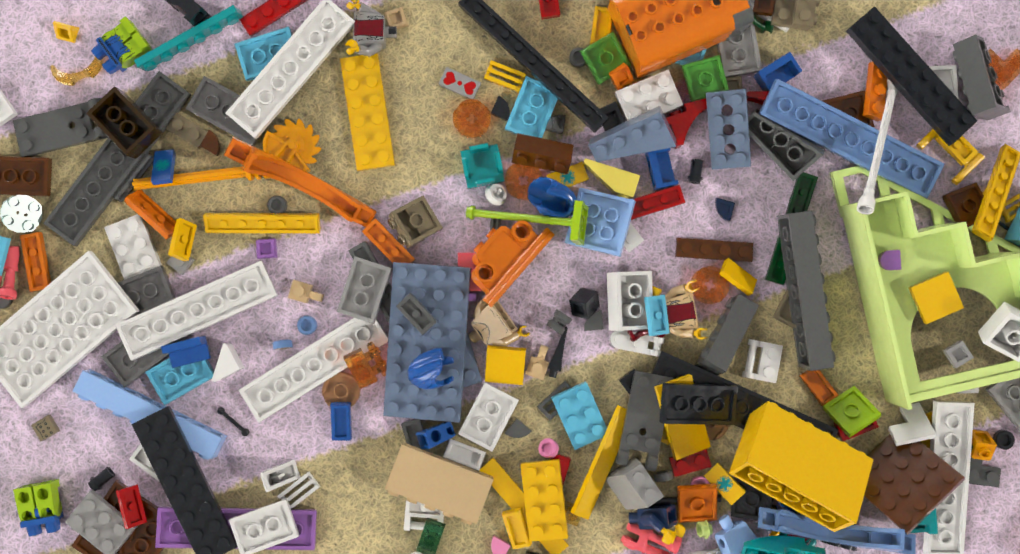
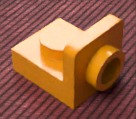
M973 430L971 457L973 459L990 461L997 444L988 431Z

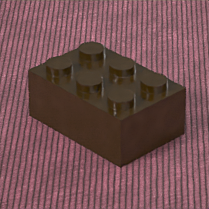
M115 86L86 113L126 156L134 159L138 158L163 134V131L124 91Z

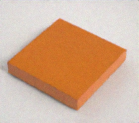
M716 483L677 486L678 523L717 520Z

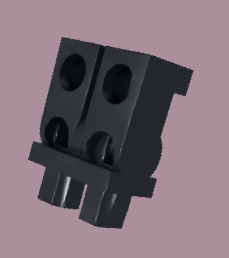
M165 0L175 10L185 15L184 18L193 26L211 17L194 0Z

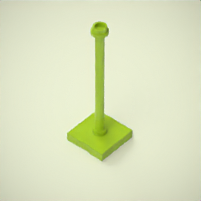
M575 200L573 217L560 218L480 210L471 205L466 208V218L474 220L475 217L513 221L523 220L532 223L570 226V240L576 245L584 246L589 207L583 201Z

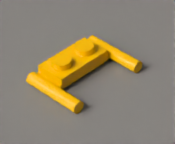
M934 129L916 144V147L922 150L935 138L961 166H965L951 180L955 185H958L985 158L963 136L954 144L948 146Z

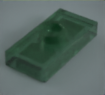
M427 518L416 551L423 554H435L446 524Z

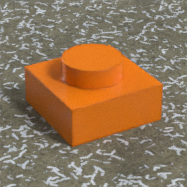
M625 63L608 73L617 90L624 88L634 81L630 69Z

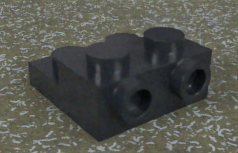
M733 477L746 493L731 506V517L758 520L759 507L777 510V505H773L772 497Z

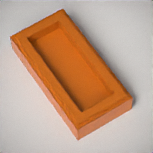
M806 370L799 376L822 407L839 396L820 370Z

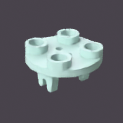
M18 194L9 197L3 202L0 208V218L2 223L14 232H31L36 229L42 220V206L34 198Z

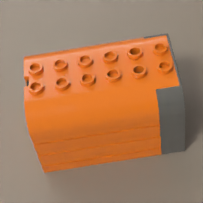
M610 0L608 5V12L637 79L740 35L754 21L750 0Z

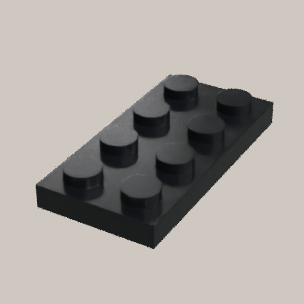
M663 383L659 422L662 424L734 425L738 386Z

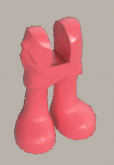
M10 246L3 269V272L6 271L2 288V276H0V298L17 299L15 272H19V246Z
M630 523L627 524L626 529L639 535V539L636 540L623 535L620 540L627 548L646 554H676L682 542V538L676 536L673 544H665L662 541V535L654 533L651 529H639L638 524ZM648 540L665 547L670 552L649 545Z

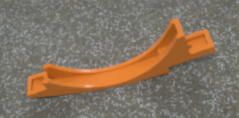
M235 137L231 139L224 153V156L242 164L243 171L266 176L288 184L321 201L350 222L354 221L367 227L377 212L305 170Z

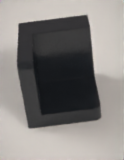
M616 101L599 108L609 117L608 121L603 125L604 131L625 122Z
M580 288L569 299L571 313L576 317L589 319L600 307L598 291Z

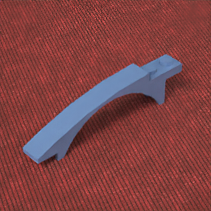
M759 507L758 528L865 549H876L900 554H916V535H906L904 529L851 525L833 532L808 517L788 510Z

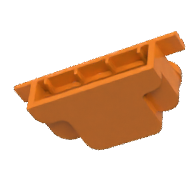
M523 220L516 222L512 228L507 226H501L497 230L492 228L486 235L488 239L485 243L481 241L473 249L475 254L472 256V262L476 267L471 273V278L485 292L486 296L482 300L490 307H493L555 234L546 227L538 236L533 231L532 226Z

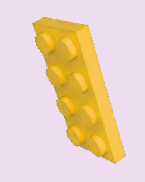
M560 460L522 462L520 466L529 542L568 539Z

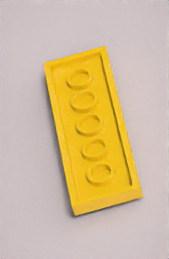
M378 53L371 57L359 55L340 58L357 171L395 166Z

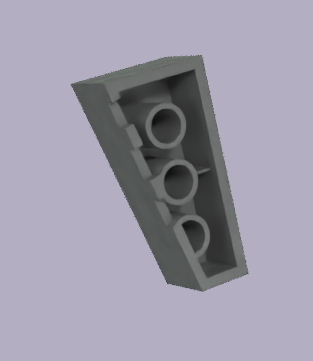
M975 34L953 44L954 51L952 54L959 65L957 72L963 80L964 86H962V90L968 98L969 104H967V108L972 116L991 120L1010 113L1009 106L1005 107L1001 99L1005 97L1003 89L1000 90L999 86L995 83L998 79L997 73L992 66H989L992 60L984 38Z
M756 109L748 116L749 136L793 181L824 155V149L759 115V109Z
M740 294L728 299L725 305V312L718 318L716 328L710 334L708 342L695 363V366L717 376L727 371L759 307L758 304Z

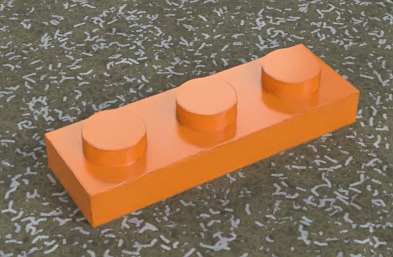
M873 61L868 64L863 116L878 122L883 117L888 78Z
M137 190L125 197L124 202L166 240L173 236L176 221L142 190Z
M376 218L362 230L366 237L392 263H413L416 260Z
M35 232L20 235L30 292L41 291L51 283L43 233Z

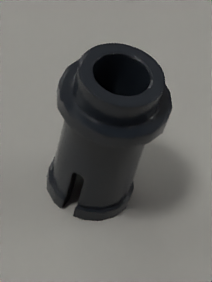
M691 160L690 176L687 178L689 183L700 184L703 180V177H701L703 160Z
M106 467L96 477H91L88 485L94 491L101 490L105 483L115 477V473L110 467Z

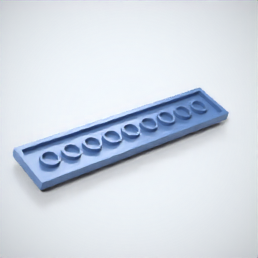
M779 79L774 80L759 111V115L870 171L879 130ZM886 135L878 176L927 199L945 164Z

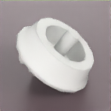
M491 184L486 188L485 195L491 204L500 206L506 201L507 191L500 184Z

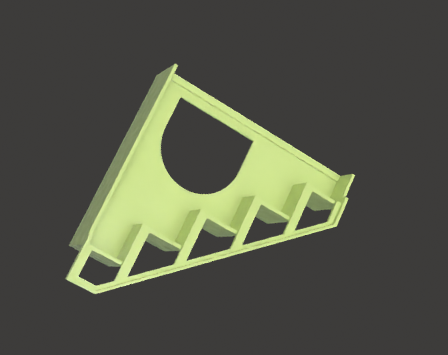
M854 166L830 172L840 218L843 217L885 400L910 410L912 409L911 403L1020 378V362L1011 358V361L920 381L911 343V327L918 309L908 288L947 271L952 278L955 288L971 289L982 294L993 303L996 309L1003 302H1006L1020 310V248L994 235L992 241H985L988 254L974 257L968 230L972 231L973 225L967 228L966 222L945 223L944 217L955 222L949 210L878 175L876 182L880 197L875 198L874 212L868 215L861 214L857 211L858 202L849 204L843 177L858 173L869 177L870 171L860 166ZM890 189H892V190H894V191H896V192H898V193H896V194H890ZM911 200L930 209L933 226L917 229ZM998 246L1010 252H999ZM886 250H900L901 270H885L880 267L878 258L882 252Z

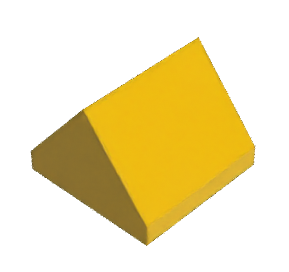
M54 21L53 26L56 38L75 43L79 27Z

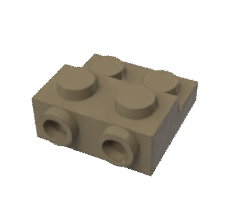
M775 0L770 25L809 31L817 23L818 14L815 13V9L819 6L821 0Z
M424 195L392 211L388 216L389 226L393 230H397L400 244L402 246L406 245L407 249L443 228Z

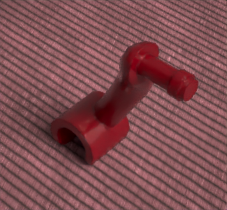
M648 329L637 331L635 334H633L632 330H628L632 342L649 334ZM666 334L657 335V336L661 338V337H664Z

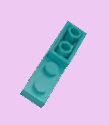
M766 536L744 542L741 554H826L825 548L805 545V538Z

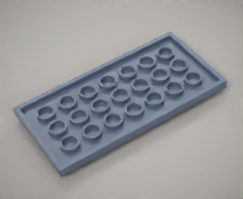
M393 262L383 416L460 423L471 268ZM409 293H412L438 321L424 335L396 307ZM435 348H442L444 356L453 357L454 363L444 365L441 373L436 377L437 380L441 381L453 376L454 380L448 385L425 390L418 388L409 381L408 368L411 362L420 354Z

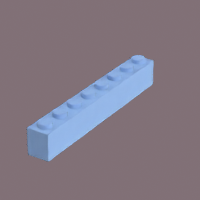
M92 369L82 371L73 389V392L79 394V398L86 401L91 400L96 403L97 407L113 411L112 414L115 416L126 417L130 419L132 424L167 407L129 387H123L122 384ZM172 409L191 449L199 453V456L206 460L217 457L227 435Z

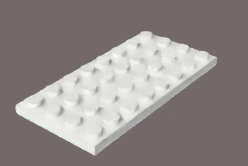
M92 251L86 252L0 326V382L21 408L28 406L117 331L116 324L132 318L140 311Z

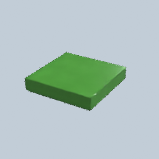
M614 31L580 51L598 85L610 78L608 73L621 64L625 63L628 67L631 66Z
M720 55L681 66L691 102L706 98V92L729 90Z

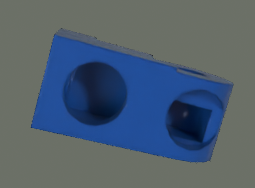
M446 421L416 433L421 449L433 448L456 435L452 423Z

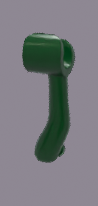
M754 16L752 24L760 28L761 33L768 31L772 34L774 26L770 25L771 21H764L762 24Z

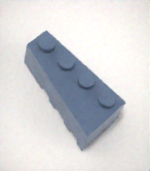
M658 106L590 138L588 146L596 162L676 147V138L661 107Z

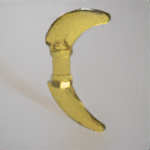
M94 57V60L87 68L71 74L59 71L54 65L50 67L52 75L57 81L64 85L74 86L78 80L86 77L94 78L102 68L103 59L98 60Z

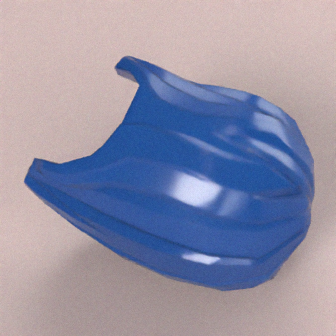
M538 177L528 187V199L542 215L568 218L573 215L574 204L577 198L573 191L564 184L551 178Z
M435 348L420 354L411 362L408 368V379L418 388L425 390L448 385L454 380L453 376L441 381L437 380L436 377L441 373L443 366L454 363L453 357L444 356L442 348Z

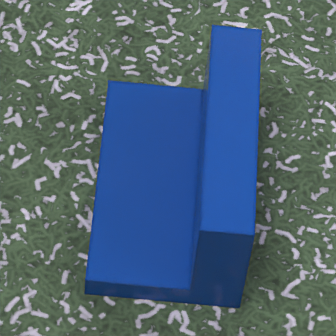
M205 336L161 346L163 354L169 353L172 368L211 358Z

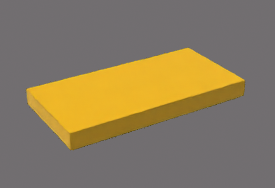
M687 374L665 383L694 384L692 375ZM663 383L654 386L660 408ZM664 424L675 460L711 447L705 424Z

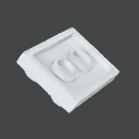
M669 69L615 92L626 121L658 106L661 107L664 114L683 106Z
M137 214L104 227L124 280L162 266L146 222L141 216Z
M485 382L458 434L492 452L519 399Z
M287 498L229 519L240 554H253L299 537Z

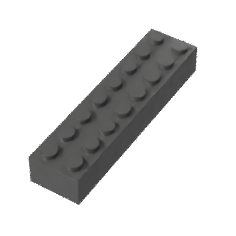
M812 210L778 215L777 220L786 273V284L789 293L792 323L796 325V328H793L798 367L809 371L834 368L836 358L831 348L833 336L828 327L830 316L826 312L827 295L823 291L825 280L820 270L822 258L817 248L819 237L815 234L816 217Z

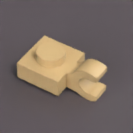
M293 280L288 298L303 303H308L309 299L322 302L324 294L312 291L313 285Z
M540 346L537 357L531 355L525 372L526 375L544 380L549 361L544 360L548 351L547 346Z

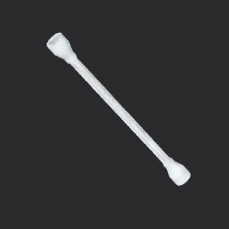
M887 79V100L866 189H864V193L859 198L857 211L865 215L874 212L876 204L874 188L894 100L898 89L889 79Z

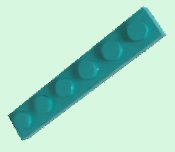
M232 5L135 59L134 62L138 68L144 71L154 70L158 64L170 61L178 53L188 51L190 46L204 42L208 36L220 33L223 28L238 23L239 19L244 16L236 6Z

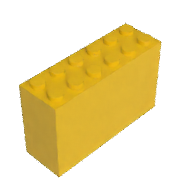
M767 401L749 414L729 474L829 530L836 532L857 523L874 459L868 457L864 452L850 447L846 442L832 437L828 432L814 427L812 423L798 418L794 413L787 412L776 403Z

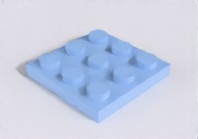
M579 188L577 200L583 201L589 207L584 246L576 245L570 240V226L565 243L621 257L636 201Z

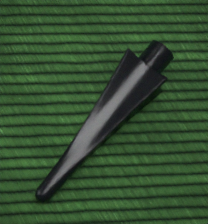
M565 327V331L560 337L548 369H550L549 377L556 378L558 371L562 370L567 327Z

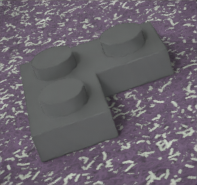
M971 457L969 484L999 488L1001 468L982 465L983 460Z

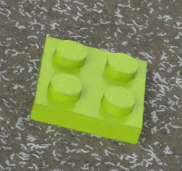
M855 386L823 405V410L849 438L881 417V413Z

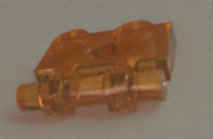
M369 342L366 345L369 350L366 353L359 348L343 356L360 389L377 382L376 374L381 372L382 376H386L387 363L380 356L381 351L373 342ZM374 359L376 365L371 367L368 361Z

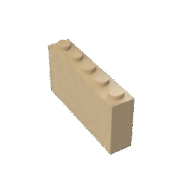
M403 442L385 489L392 496L399 497L401 495L407 497L406 500L414 504L420 502L425 504L424 507L429 510H441L443 515L450 518L454 516L459 517L463 523L471 525L472 523L477 524L494 479L491 475Z

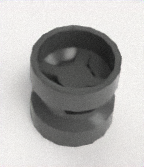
M556 309L553 319L549 320L546 325L562 335L566 325L570 324L572 319Z

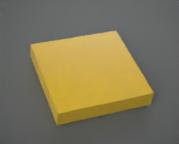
M947 271L908 287L924 324H929L964 309L952 278Z
M487 345L485 382L523 385L526 348Z

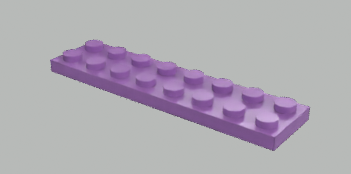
M158 507L155 548H192L173 508ZM221 508L230 528V518L258 509ZM291 509L299 537L266 549L315 550L317 510Z

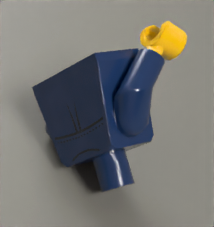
M675 504L650 506L637 509V512L629 513L630 524H638L639 529H655L658 533H663L662 541L665 544H673L676 535L682 538L685 534V526L677 523ZM675 527L674 531L669 530V528Z

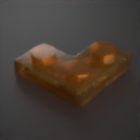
M1018 48L1015 49L1003 61L992 49H989L988 52L992 60L989 66L994 68L998 76L995 83L1000 89H1005L1020 74V50Z

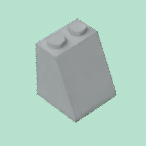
M636 456L628 460L627 466L621 465L608 474L606 482L626 510L648 508L664 497Z

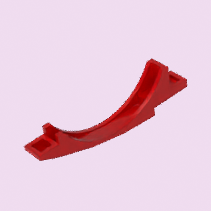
M748 91L747 101L763 105L769 91ZM706 98L685 103L681 107L682 113L678 110L670 113V117L666 118L676 138L675 149L680 148L684 144L686 134L692 122L701 112L707 109Z

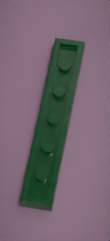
M803 172L796 178L785 214L808 211L818 180L817 176ZM778 235L764 280L784 286L786 273L784 270L780 235Z

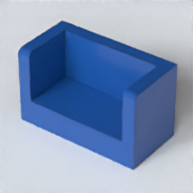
M791 52L758 71L753 77L762 91H770L775 79L786 83L801 73L802 69Z
M670 148L651 151L645 154L654 191L679 184L678 180H675L669 156Z

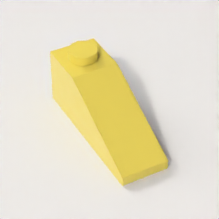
M586 158L584 159V167L613 194L628 199L634 197L640 175Z

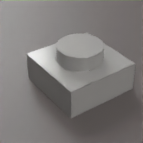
M171 256L167 264L181 275H184L195 259L190 256L189 261L184 262Z
M962 340L943 350L953 368H958L974 358Z

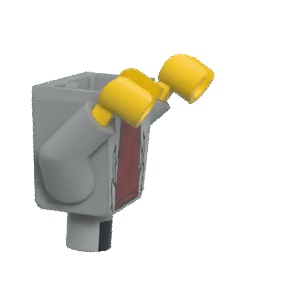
M351 0L353 4L348 2L346 6L348 9L356 8V11H354L355 23L353 24V39L348 40L345 44L351 48H348L346 52L349 55L355 52L359 55L371 57L381 51V49L386 48V38H397V26H386L385 16L359 2V0Z

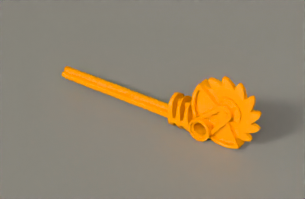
M285 119L286 126H273L277 132L271 133L266 131L263 139L264 152L271 153L306 172L311 171L307 164L316 163L317 160L312 156L321 151L320 147H315L320 136L318 134L313 136L311 124L305 128L303 121L297 119L296 125L292 121ZM242 166L173 175V183L153 185L151 177L134 179L132 186L137 191L247 178L249 181H253L256 177L258 180H261L262 175L247 173L243 171Z

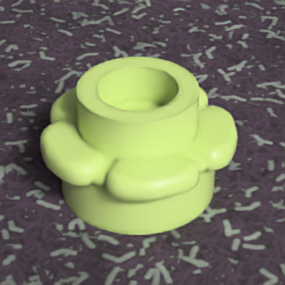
M707 520L697 522L696 532L700 538L708 539L713 533L712 525Z

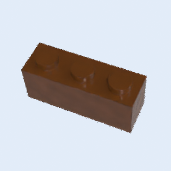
M517 133L511 163L568 174L574 145Z

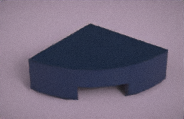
M716 198L715 207L717 208V213L724 220L730 221L735 203Z

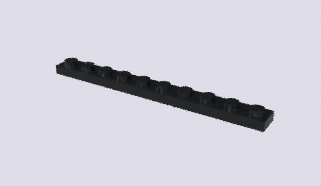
M460 0L458 2L459 7L594 133L608 121L609 117L483 0Z

